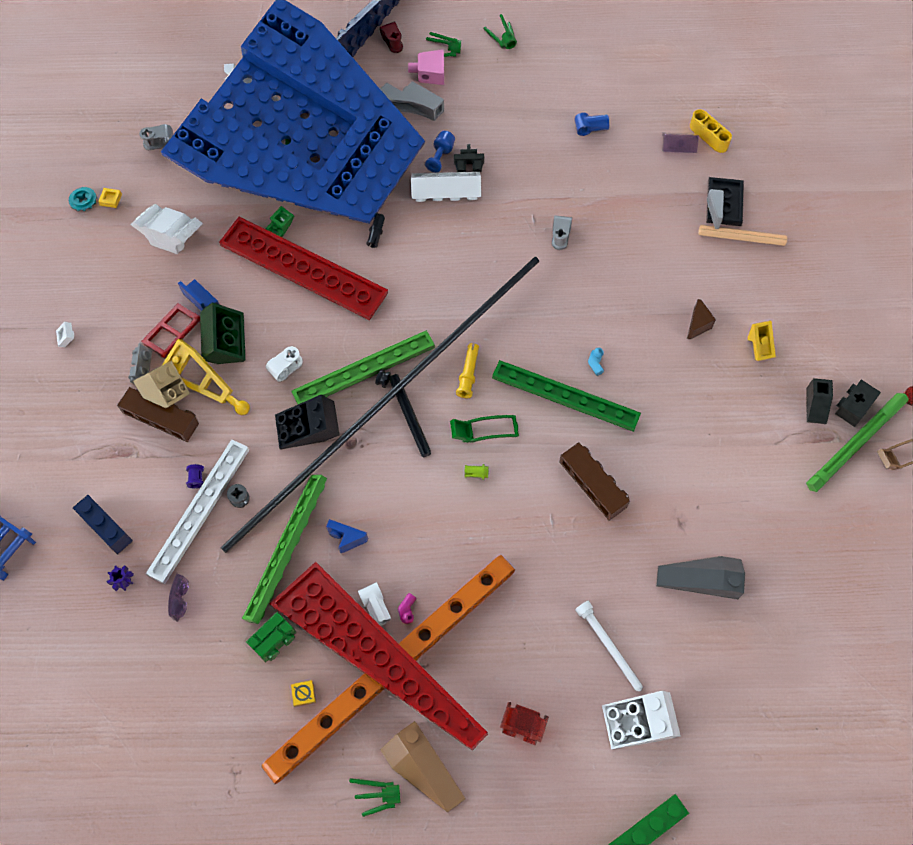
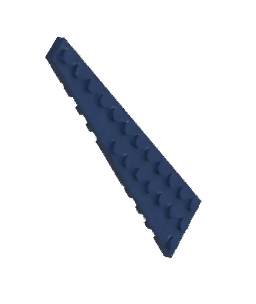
M372 0L347 23L345 30L341 29L338 31L336 39L354 57L358 49L365 44L369 36L373 35L374 30L382 24L386 16H389L391 10L399 4L400 0Z

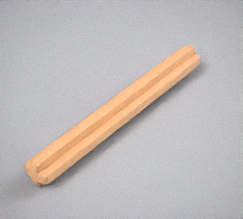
M700 225L698 234L702 236L785 246L787 243V236L723 227L715 229L714 226Z

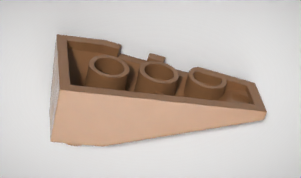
M415 721L397 733L380 749L394 771L447 813L466 799Z

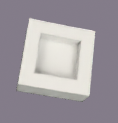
M63 322L56 330L58 347L65 348L74 339L72 324L69 322Z

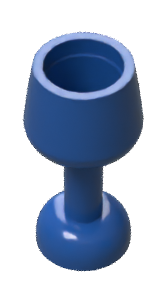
M441 131L434 140L433 145L436 153L434 157L428 158L425 162V166L429 171L440 172L442 164L439 160L442 154H449L452 151L455 136L451 132Z

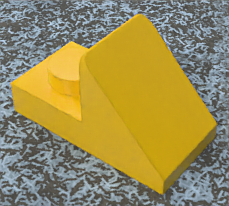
M772 321L752 324L748 340L753 342L755 360L760 361L776 357Z

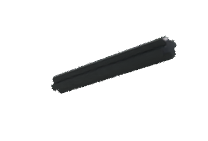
M398 374L389 377L392 388L401 381ZM403 388L396 395L421 456L427 457L431 455L430 447Z

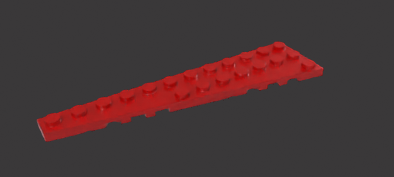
M317 562L312 564L269 603L272 608L473 751L488 735V732Z

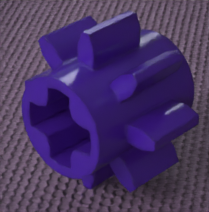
M125 565L122 569L115 566L111 572H108L110 579L106 582L109 585H113L112 589L115 591L119 588L126 591V587L133 584L131 577L134 576V573L128 571V567Z

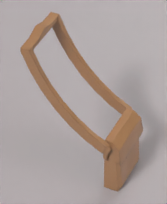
M913 439L901 442L888 449L877 451L886 469H902L913 464V461L900 465L892 451L894 448L913 442Z

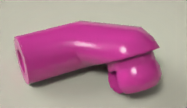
M410 593L407 594L398 606L399 617L404 624H410L414 620L411 606L417 598Z

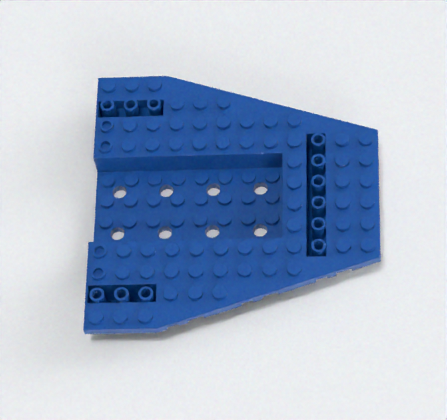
M275 0L241 45L243 58L209 103L202 98L199 100L161 150V154L207 183H216L222 187L240 189L242 192L266 198L271 197L277 201H287L295 203L297 206L321 212L326 211L332 215H342L352 220L370 224L425 144V140L321 21L286 0ZM245 78L252 79V82L244 83L243 80ZM278 95L281 97V99L279 101L272 100V97ZM227 103L233 105L231 109L224 108ZM302 113H308L310 115L307 119H303L300 117ZM255 121H260L262 125L259 127L253 126V123ZM334 130L338 132V135L331 136L329 132ZM289 139L291 140V143L288 145H284L282 143V140ZM314 156L320 158L316 163L310 160Z

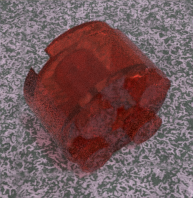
M508 702L500 728H503V734L514 738L516 734L524 736L523 741L536 746L537 741H542L549 716L545 715L544 719H542L539 712L516 704L515 708H512V703Z

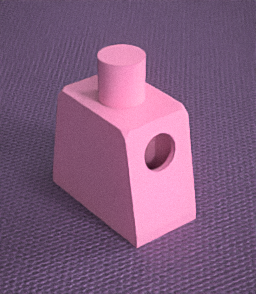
M444 50L419 53L418 63H408V73H418V81L421 83L444 85Z

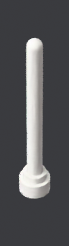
M589 600L578 606L575 611L580 617L582 616L583 619H587L636 691H641L643 689L642 684L593 615V606Z

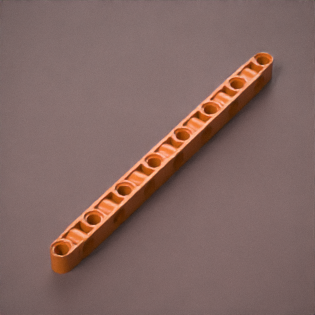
M499 555L398 644L417 661L515 572V569L502 555ZM484 578H489L492 584L486 586L481 581ZM459 605L462 610L459 613H454L451 611V607ZM423 632L431 635L427 641H423L419 637ZM363 674L262 764V769L274 784L279 783L385 688L366 674ZM365 689L366 695L363 698L358 699L355 697L357 690ZM332 718L333 723L331 727L323 728V720ZM297 748V757L289 759L288 752L290 749Z

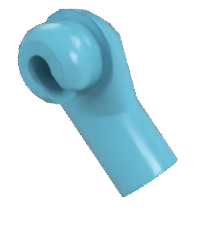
M598 347L592 350L588 359V364L596 376L604 372L600 365L604 351Z

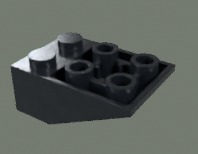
M322 394L275 414L279 449L325 442L340 435L335 403Z

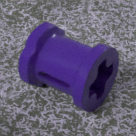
M199 464L188 465L186 467L188 472L187 487L192 489L201 488L204 483L202 481L204 466Z

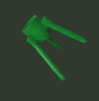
M500 14L506 31L502 34V40L487 27L483 29L500 44L501 48L512 49L516 46L517 40L511 23L508 22L506 24L503 15Z
M433 32L429 34L440 39L426 38L428 41L448 45V51L451 52L445 53L444 57H456V53L460 54L462 40Z
M349 779L350 783L384 787L382 792L355 795V799L382 798L383 803L387 802L384 805L363 812V817L388 808H395L396 803H401L399 785H394L393 782L385 783L363 779Z

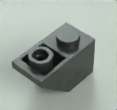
M813 378L807 386V422L827 424L833 400V380Z

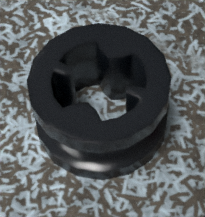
M381 369L376 377L375 384H381L383 388H386L391 373H385V370Z

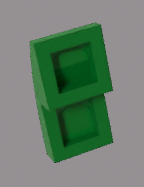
M280 206L270 217L271 223L265 229L283 237L295 216Z

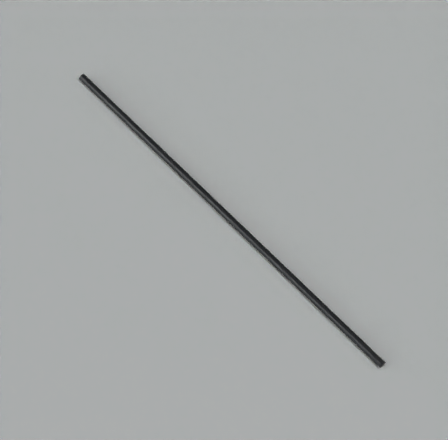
M537 257L532 258L220 548L227 553L535 267L539 263V259Z

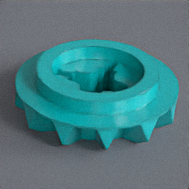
M80 187L70 194L68 201L72 209H76L78 212L80 210L86 211L87 208L92 209V205L96 204L97 196L91 188Z

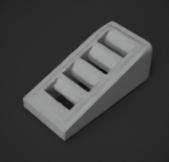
M711 189L708 193L707 204L714 227L719 229L723 219L724 192L723 190Z

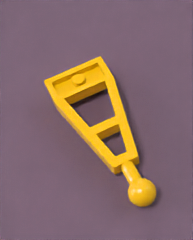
M178 339L162 365L172 361L180 375L192 357L207 374L200 385L181 377L186 387L220 403H226L227 401L234 406L237 414L246 415L250 410L248 402L244 400L239 401L231 395L233 390L193 347L182 339ZM212 380L223 390L221 395L207 389Z

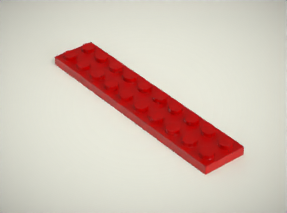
M240 216L219 241L220 246L369 321L388 294V289Z

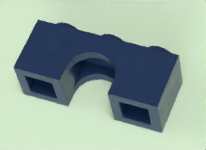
M86 495L73 507L78 515L117 555L133 541L89 495Z

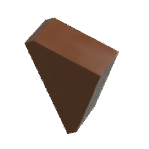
M697 299L687 339H692L712 329L716 321L701 299Z

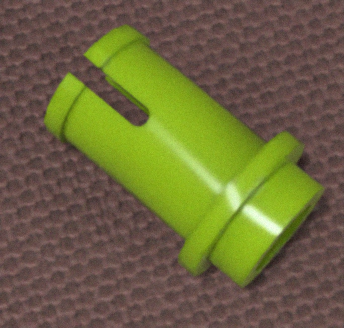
M485 464L483 466L465 465V478H482V480L488 478L489 466H485Z

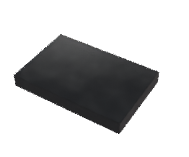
M709 177L707 197L711 189L723 190L724 192L723 219L721 224L742 226L744 180ZM707 204L706 223H713Z

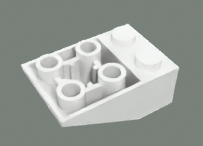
M659 691L602 705L611 749L681 737L670 692Z

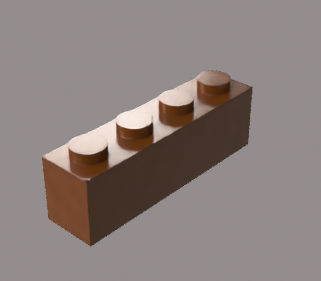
M131 387L127 389L117 405L123 414L185 442L189 441L199 425L193 412L189 410L183 411L175 404L164 408L144 399L138 389L135 390Z
M578 442L561 454L559 463L609 521L628 507L630 502L628 494L624 490L619 489L615 479L605 473L602 464L592 458L586 446H582Z

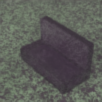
M662 132L664 137L663 152L697 153L699 135Z

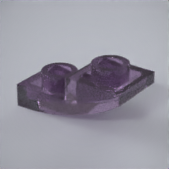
M180 574L175 576L168 601L169 617L176 622L186 612L187 603L181 597L187 593L189 588V581Z

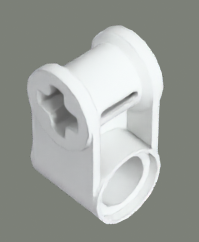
M291 346L270 359L266 364V369L278 382H281L296 369L300 368L303 360L298 349Z

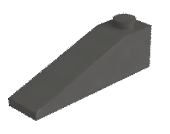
M723 556L660 565L657 571L656 586L738 600L744 594L745 570L741 559Z

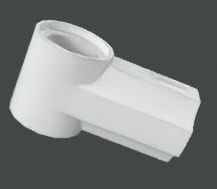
M377 582L358 590L364 607L368 609L369 615L380 626L388 623L391 617L384 604V598Z

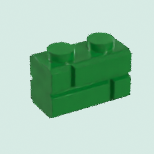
M276 612L246 643L266 663L268 660H274L280 653L278 650L284 644L286 646L295 639L294 635L297 632Z

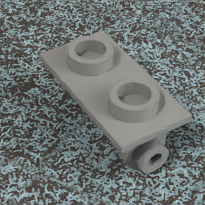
M141 343L132 352L131 364L135 366L130 368L128 378L131 383H134L135 379L147 374L150 369L152 351Z

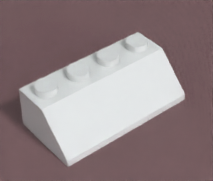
M480 171L412 173V199H416L417 202L426 201L428 198H433V201H443V198L458 201L462 197H467V200H477V197H481Z

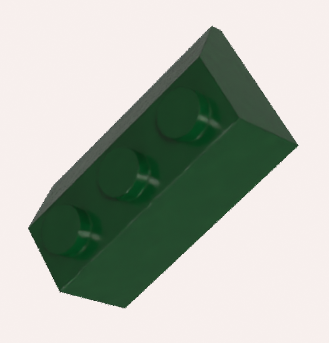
M212 302L200 312L201 356L206 362L217 365L244 362L246 360L244 313Z

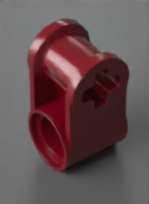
M396 22L380 26L381 36L390 51L393 53L401 52L403 50L402 34Z

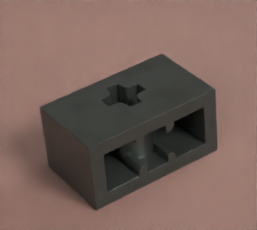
M862 379L857 385L853 383L846 392L849 396L847 398L842 397L836 405L839 409L835 414L854 427L881 393Z

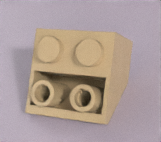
M172 361L133 381L144 399L164 408L171 406L190 394Z

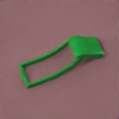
M495 415L468 421L457 419L450 421L452 438L466 443L519 436L516 415ZM502 418H512L515 434H499L473 438L471 423Z

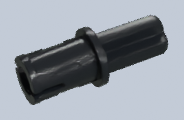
M377 213L372 226L369 228L370 234L366 244L371 248H377L380 235L383 233L382 227L385 220L383 214Z

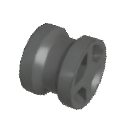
M232 485L227 491V497L234 507L241 508L248 504L250 496L243 485Z

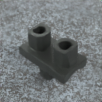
M467 144V149H460V154H454V165H456L457 172H466V164H472L473 171L482 172L485 159L484 153L477 154V149H471L470 144Z

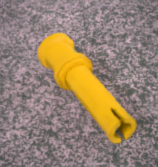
M473 343L467 346L463 373L459 375V388L456 389V395L461 398H471L473 394L471 389L472 384L475 383L474 370L479 345L474 344V349L472 348Z

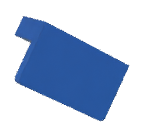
M195 279L187 286L181 281L178 282L183 295L200 311L212 302L219 304L218 300Z

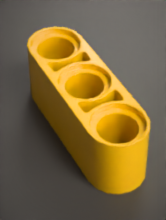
M702 109L695 110L690 122V129L716 152H726L730 145L732 134Z

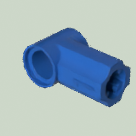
M579 113L574 118L577 134L580 136L588 135L591 131L609 130L608 115L589 116L587 113Z

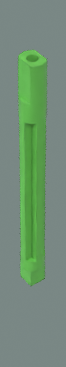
M896 393L857 434L806 482L809 490L818 492L908 402V396L903 393Z

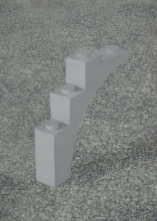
M413 81L403 91L388 83L380 88L400 112L418 114L433 121L444 112V99Z

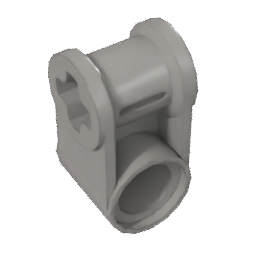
M163 124L145 127L141 129L139 135L143 139L144 148L146 150H154L165 147L173 136V130L170 125Z
M554 216L552 246L557 250H563L568 245L572 217Z

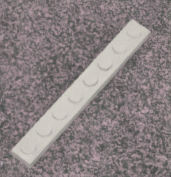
M231 439L146 572L149 577L166 584L248 454L249 448Z

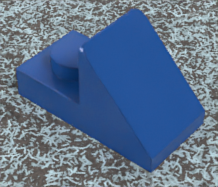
M329 519L326 526L330 533L329 535L336 539H341L342 537L339 545L340 553L349 551L368 541L367 532Z

